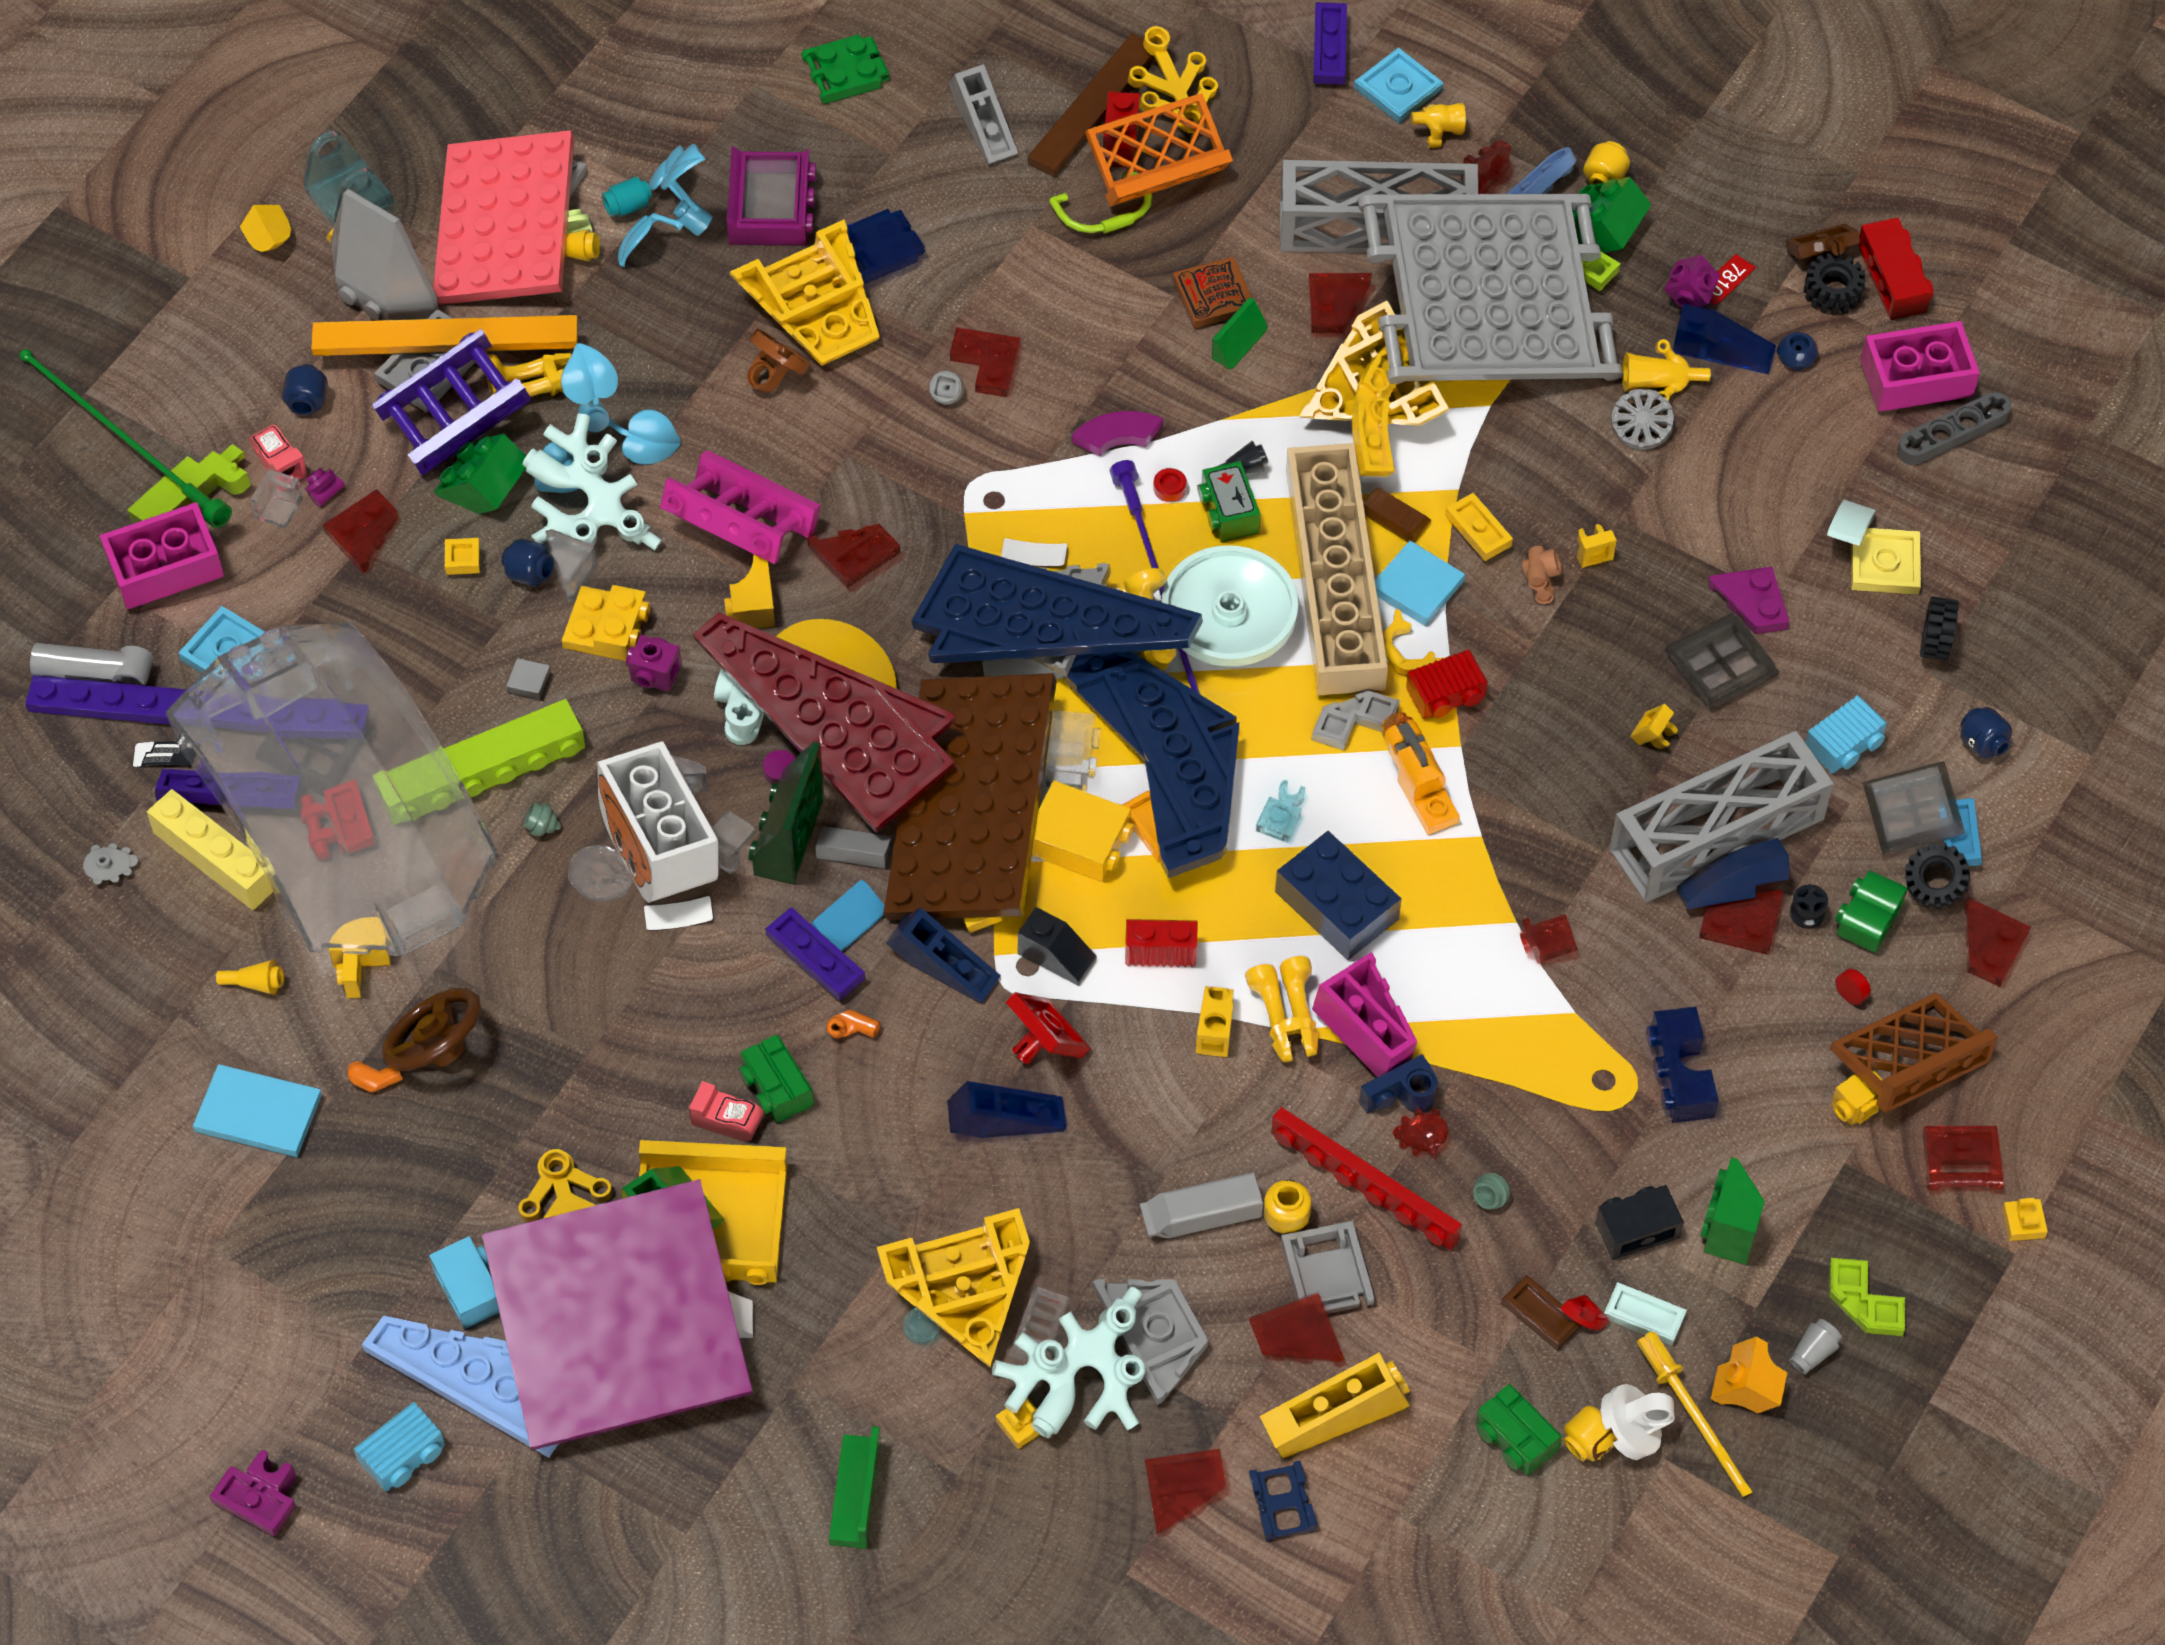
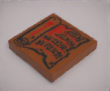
M1234 256L1172 273L1173 283L1194 329L1229 320L1244 302L1252 297Z

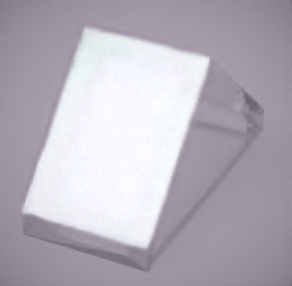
M553 529L545 531L547 545L551 555L554 557V567L568 603L575 601L580 587L585 585L597 566L594 545Z

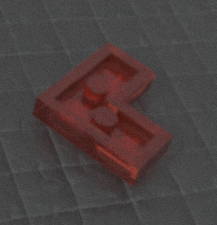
M956 327L950 349V361L980 366L975 382V392L1008 397L1021 346V338Z

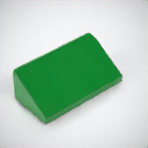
M1252 297L1248 298L1212 338V360L1228 369H1233L1268 329L1255 299Z

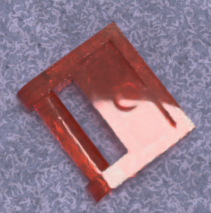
M1924 1126L1922 1135L1928 1191H1940L1941 1187H1989L1990 1190L2003 1189V1170L1997 1126ZM1940 1165H1988V1172H1941Z

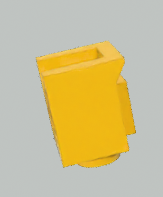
M1871 1068V1071L1882 1081L1883 1079ZM1856 1074L1835 1088L1831 1102L1833 1110L1843 1122L1847 1121L1851 1126L1856 1122L1860 1125L1880 1109L1876 1105L1879 1095Z

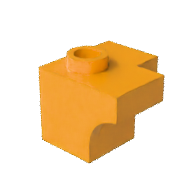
M1756 1336L1734 1344L1730 1361L1717 1367L1711 1399L1721 1405L1734 1404L1743 1406L1756 1414L1781 1405L1787 1372L1776 1366L1771 1360L1768 1353V1342Z

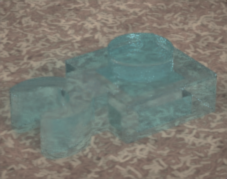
M1283 780L1279 785L1278 799L1269 796L1256 823V831L1288 843L1301 817L1302 808L1298 806L1304 801L1305 787L1301 786L1297 794L1290 795L1287 793L1288 781Z

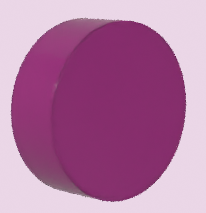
M786 750L770 752L763 760L765 779L771 784L774 782L779 783L783 770L796 759L795 756Z

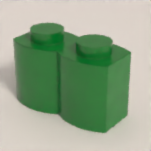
M1871 870L1867 872L1864 879L1858 877L1849 894L1853 899L1849 905L1843 903L1836 915L1835 922L1839 924L1837 935L1876 953L1905 901L1908 887Z

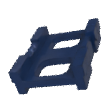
M1301 1460L1293 1462L1292 1466L1257 1472L1256 1469L1249 1471L1250 1482L1256 1503L1258 1504L1260 1522L1266 1542L1272 1541L1273 1538L1303 1532H1315L1317 1522L1312 1504H1307L1308 1499L1304 1488L1306 1479ZM1280 1474L1287 1475L1291 1491L1270 1495L1267 1492L1265 1479ZM1291 1508L1297 1510L1300 1520L1298 1527L1280 1530L1276 1527L1275 1512Z

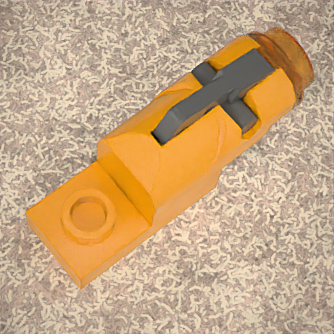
M1397 712L1388 716L1381 725L1383 729L1382 736L1399 770L1397 781L1427 835L1459 824L1460 815L1445 790V776L1417 723L1404 712Z

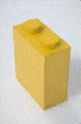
M1053 780L1038 810L1032 856L1103 882L1108 871H1114L1117 867L1121 854L1119 849L1122 843L1127 844L1133 834L1134 824L1131 823V809Z

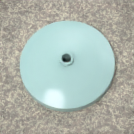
M1216 546L1203 549L1188 556L1170 573L1162 592V603L1202 614L1203 623L1191 646L1182 650L1198 660L1213 665L1243 666L1266 659L1277 652L1288 641L1297 621L1298 595L1290 575L1271 557L1246 547Z

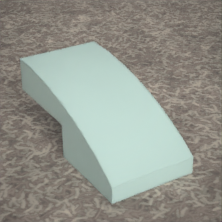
M1843 500L1832 520L1827 536L1859 546L1864 540L1867 528L1872 523L1876 510Z

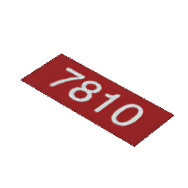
M1735 254L1717 271L1720 277L1710 302L1717 306L1756 267Z

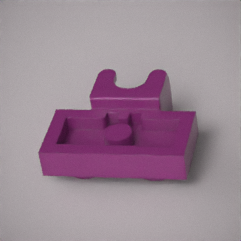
M261 1450L247 1468L248 1474L230 1466L209 1497L212 1503L275 1537L296 1507L294 1500L285 1495L294 1483L296 1473L290 1463H284L278 1471L269 1473L272 1465L268 1459V1453L266 1450Z

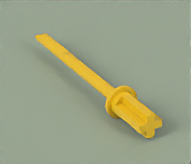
M1651 1331L1638 1339L1636 1343L1658 1376L1656 1379L1657 1383L1669 1382L1741 1496L1744 1497L1751 1494L1752 1490L1677 1376L1683 1370L1682 1365L1675 1363L1656 1332Z

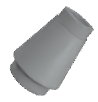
M1819 1319L1816 1323H1810L1793 1356L1789 1359L1790 1364L1797 1371L1806 1375L1839 1349L1838 1343L1842 1340V1335L1834 1326L1823 1319Z

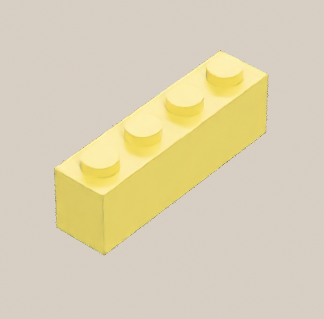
M173 789L167 792L147 811L153 834L252 911L278 888L273 868L269 863Z

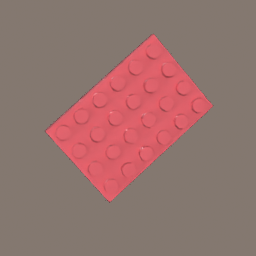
M571 130L448 144L433 284L438 305L562 292L575 141Z

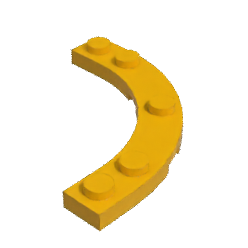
M1400 334L1397 337L1402 366H1410L1405 334ZM1386 346L1374 356L1364 370L1354 397L1352 433L1359 476L1389 477L1395 472L1388 434V412L1390 405L1388 400L1393 388L1397 384L1388 382L1387 370H1389Z

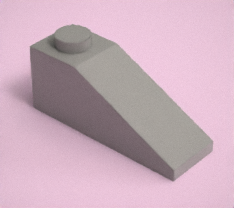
M984 64L954 74L948 85L959 113L987 164L989 165L1017 155V148Z

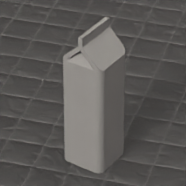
M1253 1172L1159 1193L1148 1202L1139 1204L1149 1237L1172 1238L1262 1217L1263 1201Z

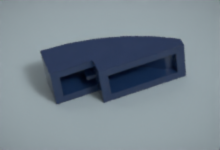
M1778 838L1749 845L1718 858L1696 871L1677 886V893L1687 909L1755 898V885L1789 879V854Z

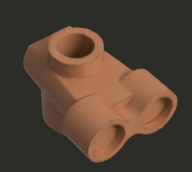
M1534 546L1528 550L1529 559L1522 561L1523 570L1528 580V586L1535 591L1536 602L1548 604L1554 599L1550 577L1562 574L1561 562L1555 548L1545 551L1543 546Z

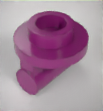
M320 467L305 479L308 485L304 489L311 496L314 504L321 507L339 492L345 484L334 474L331 468L324 471Z

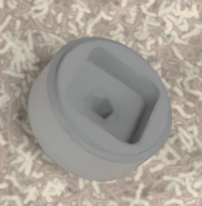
M941 371L930 382L931 396L939 403L946 405L954 404L963 396L964 382L954 372Z

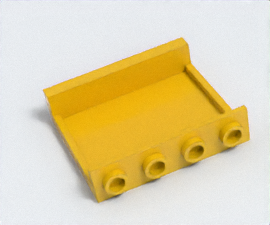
M640 1140L639 1176L651 1168L680 1166L692 1181L701 1180L704 1195L723 1216L724 1223L713 1229L725 1282L738 1280L747 1281L753 1285L777 1282L788 1168L786 1147Z

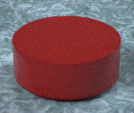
M1166 468L1160 470L1155 475L1153 491L1160 500L1175 502L1185 495L1187 479L1180 470Z
M1849 968L1836 977V988L1841 997L1848 1003L1860 1005L1870 997V984L1859 971Z

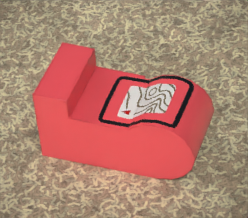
M272 424L249 437L251 446L262 461V465L281 489L308 476L303 455L296 447L293 448L276 425ZM292 466L295 467L292 474L283 476V471Z
M704 1081L701 1082L689 1107L691 1125L742 1141L752 1140L764 1115L763 1110L755 1103L744 1099H736L734 1096L717 1091L715 1085Z

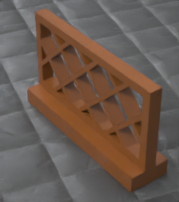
M1936 992L1832 1042L1830 1050L1879 1095L1876 1105L1884 1113H1887L1989 1063L1998 1036L1989 1028L1979 1032ZM1934 1007L1944 1016V1019L1925 1015V1011ZM1904 1021L1918 1024V1031L1900 1028L1899 1023ZM1924 1025L1943 1029V1036L1925 1033ZM1949 1030L1963 1033L1967 1039L1950 1038ZM1876 1034L1891 1036L1892 1044L1873 1040V1036ZM1898 1038L1918 1042L1917 1049L1898 1045ZM1923 1044L1942 1046L1943 1050L1938 1053L1923 1050ZM1852 1046L1866 1049V1056L1853 1054L1847 1048ZM1872 1051L1892 1054L1891 1061L1872 1058ZM1897 1056L1917 1059V1063L1914 1065L1897 1063ZM1871 1068L1891 1072V1075L1881 1081L1871 1071Z

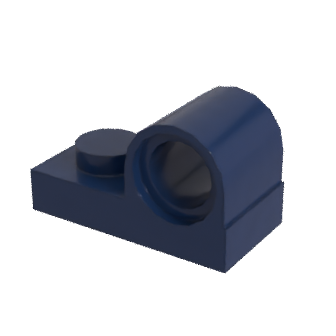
M1421 1054L1362 1085L1359 1104L1367 1114L1375 1109L1383 1110L1392 1105L1396 1098H1399L1404 1107L1409 1111L1424 1113L1429 1111L1435 1103L1438 1079L1424 1055ZM1421 1087L1424 1088L1426 1092H1416L1412 1088Z

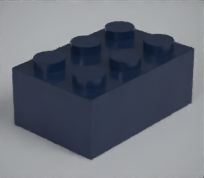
M1326 831L1277 870L1275 893L1347 960L1351 959L1399 920L1402 898L1330 831Z

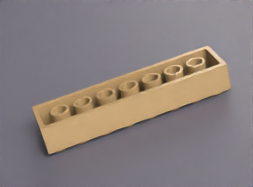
M1354 443L1287 448L1286 477L1317 695L1385 690L1388 666Z

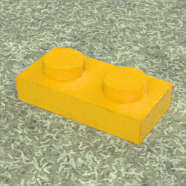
M1474 493L1446 507L1445 516L1484 561L1512 547L1513 538Z

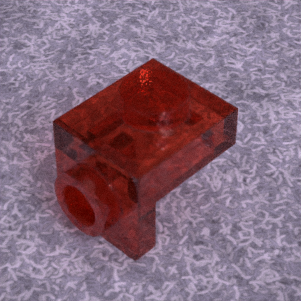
M1566 914L1535 925L1531 924L1529 918L1522 920L1525 932L1519 933L1524 950L1526 954L1533 952L1538 964L1578 950Z

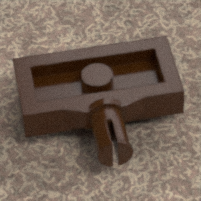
M1847 224L1786 239L1787 252L1802 261L1817 259L1819 254L1825 252H1832L1834 255L1839 253L1841 255L1849 249V246L1860 243L1858 230Z

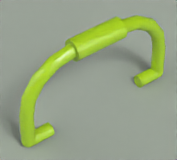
M1133 171L1132 174H1131V176L1136 175V174H1139V173ZM1127 172L1121 174L1122 179L1125 178ZM1066 193L1051 197L1049 202L1057 216L1066 226L1079 232H1103L1105 234L1132 225L1135 220L1144 216L1151 206L1152 194L1144 196L1143 204L1137 211L1133 213L1127 212L1100 221V224L1096 225L1080 224L1072 220L1064 212L1059 203L1068 200Z

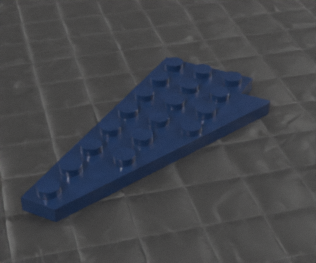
M958 544L954 545L911 620L913 629L938 636L928 653L929 660L932 663L1017 658L1032 659L1034 657L1183 649L1191 646L1203 623L1202 614Z

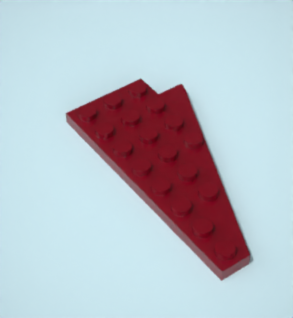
M720 612L693 633L694 640L801 753L813 741L820 743L823 777L876 833L955 767L953 759L934 741L956 722V716L953 713Z

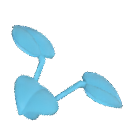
M691 144L685 151L680 145L676 147L651 177L648 184L651 191L661 184L663 190L669 187L681 200L673 212L677 218L674 220L656 213L651 214L649 217L647 215L643 216L629 230L620 245L618 261L624 269L626 258L648 233L654 222H664L673 225L678 230L685 226L696 236H699L711 222L713 216L693 201L676 181L687 170L706 160L697 145Z
M577 343L563 369L561 386L563 392L571 401L581 404L578 414L590 416L587 431L600 432L607 426H610L621 435L627 436L623 441L622 451L629 460L638 464H654L670 457L681 444V439L670 420L661 412L650 409L633 415L628 424L629 430L615 423L612 418H609L607 411L598 398H608L615 393L618 385L617 372L611 362L598 350L588 345ZM552 441L542 450L565 466L571 465L574 461L572 454ZM534 477L535 487L541 492L568 493L579 489L555 488L542 483Z

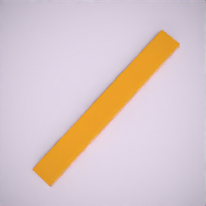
M577 315L313 322L311 349L313 356L448 352L457 346L464 336L469 333H475L480 329L483 330L492 345L485 351L574 349L578 343Z

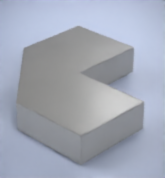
M1366 690L1355 694V698L1341 703L1334 702L1326 705L1321 711L1312 732L1311 740L1344 750L1355 723L1386 733L1395 719L1400 706V700Z

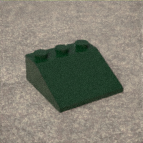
M813 741L783 770L779 783L774 782L771 787L769 811H763L759 822V831L761 833L758 841H752L748 854V860L753 863L754 876L792 885L795 884L825 798L821 746L819 742Z

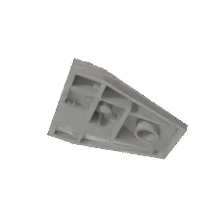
M347 189L343 193L331 237L335 278L340 298L349 305L354 304L364 310L374 320L428 319L437 309L439 310L437 296L400 219Z

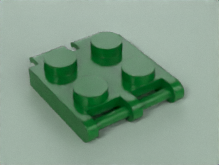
M858 34L805 49L801 52L802 60L808 63L811 70V80L817 83L821 92L819 97L824 104L879 89L882 82L890 79L888 69L882 57L879 56L880 52L871 36L862 38ZM814 60H817L820 69L816 68ZM825 80H826L827 85H828V87H829L828 90H826L825 85H824V83H823V81H825Z

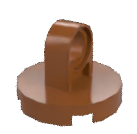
M757 328L749 338L761 351L747 372V380L751 387L763 393L774 391L789 369L800 375H805L811 365L809 361L796 351L776 341L775 337ZM765 369H769L768 380L760 385L758 382L760 373Z

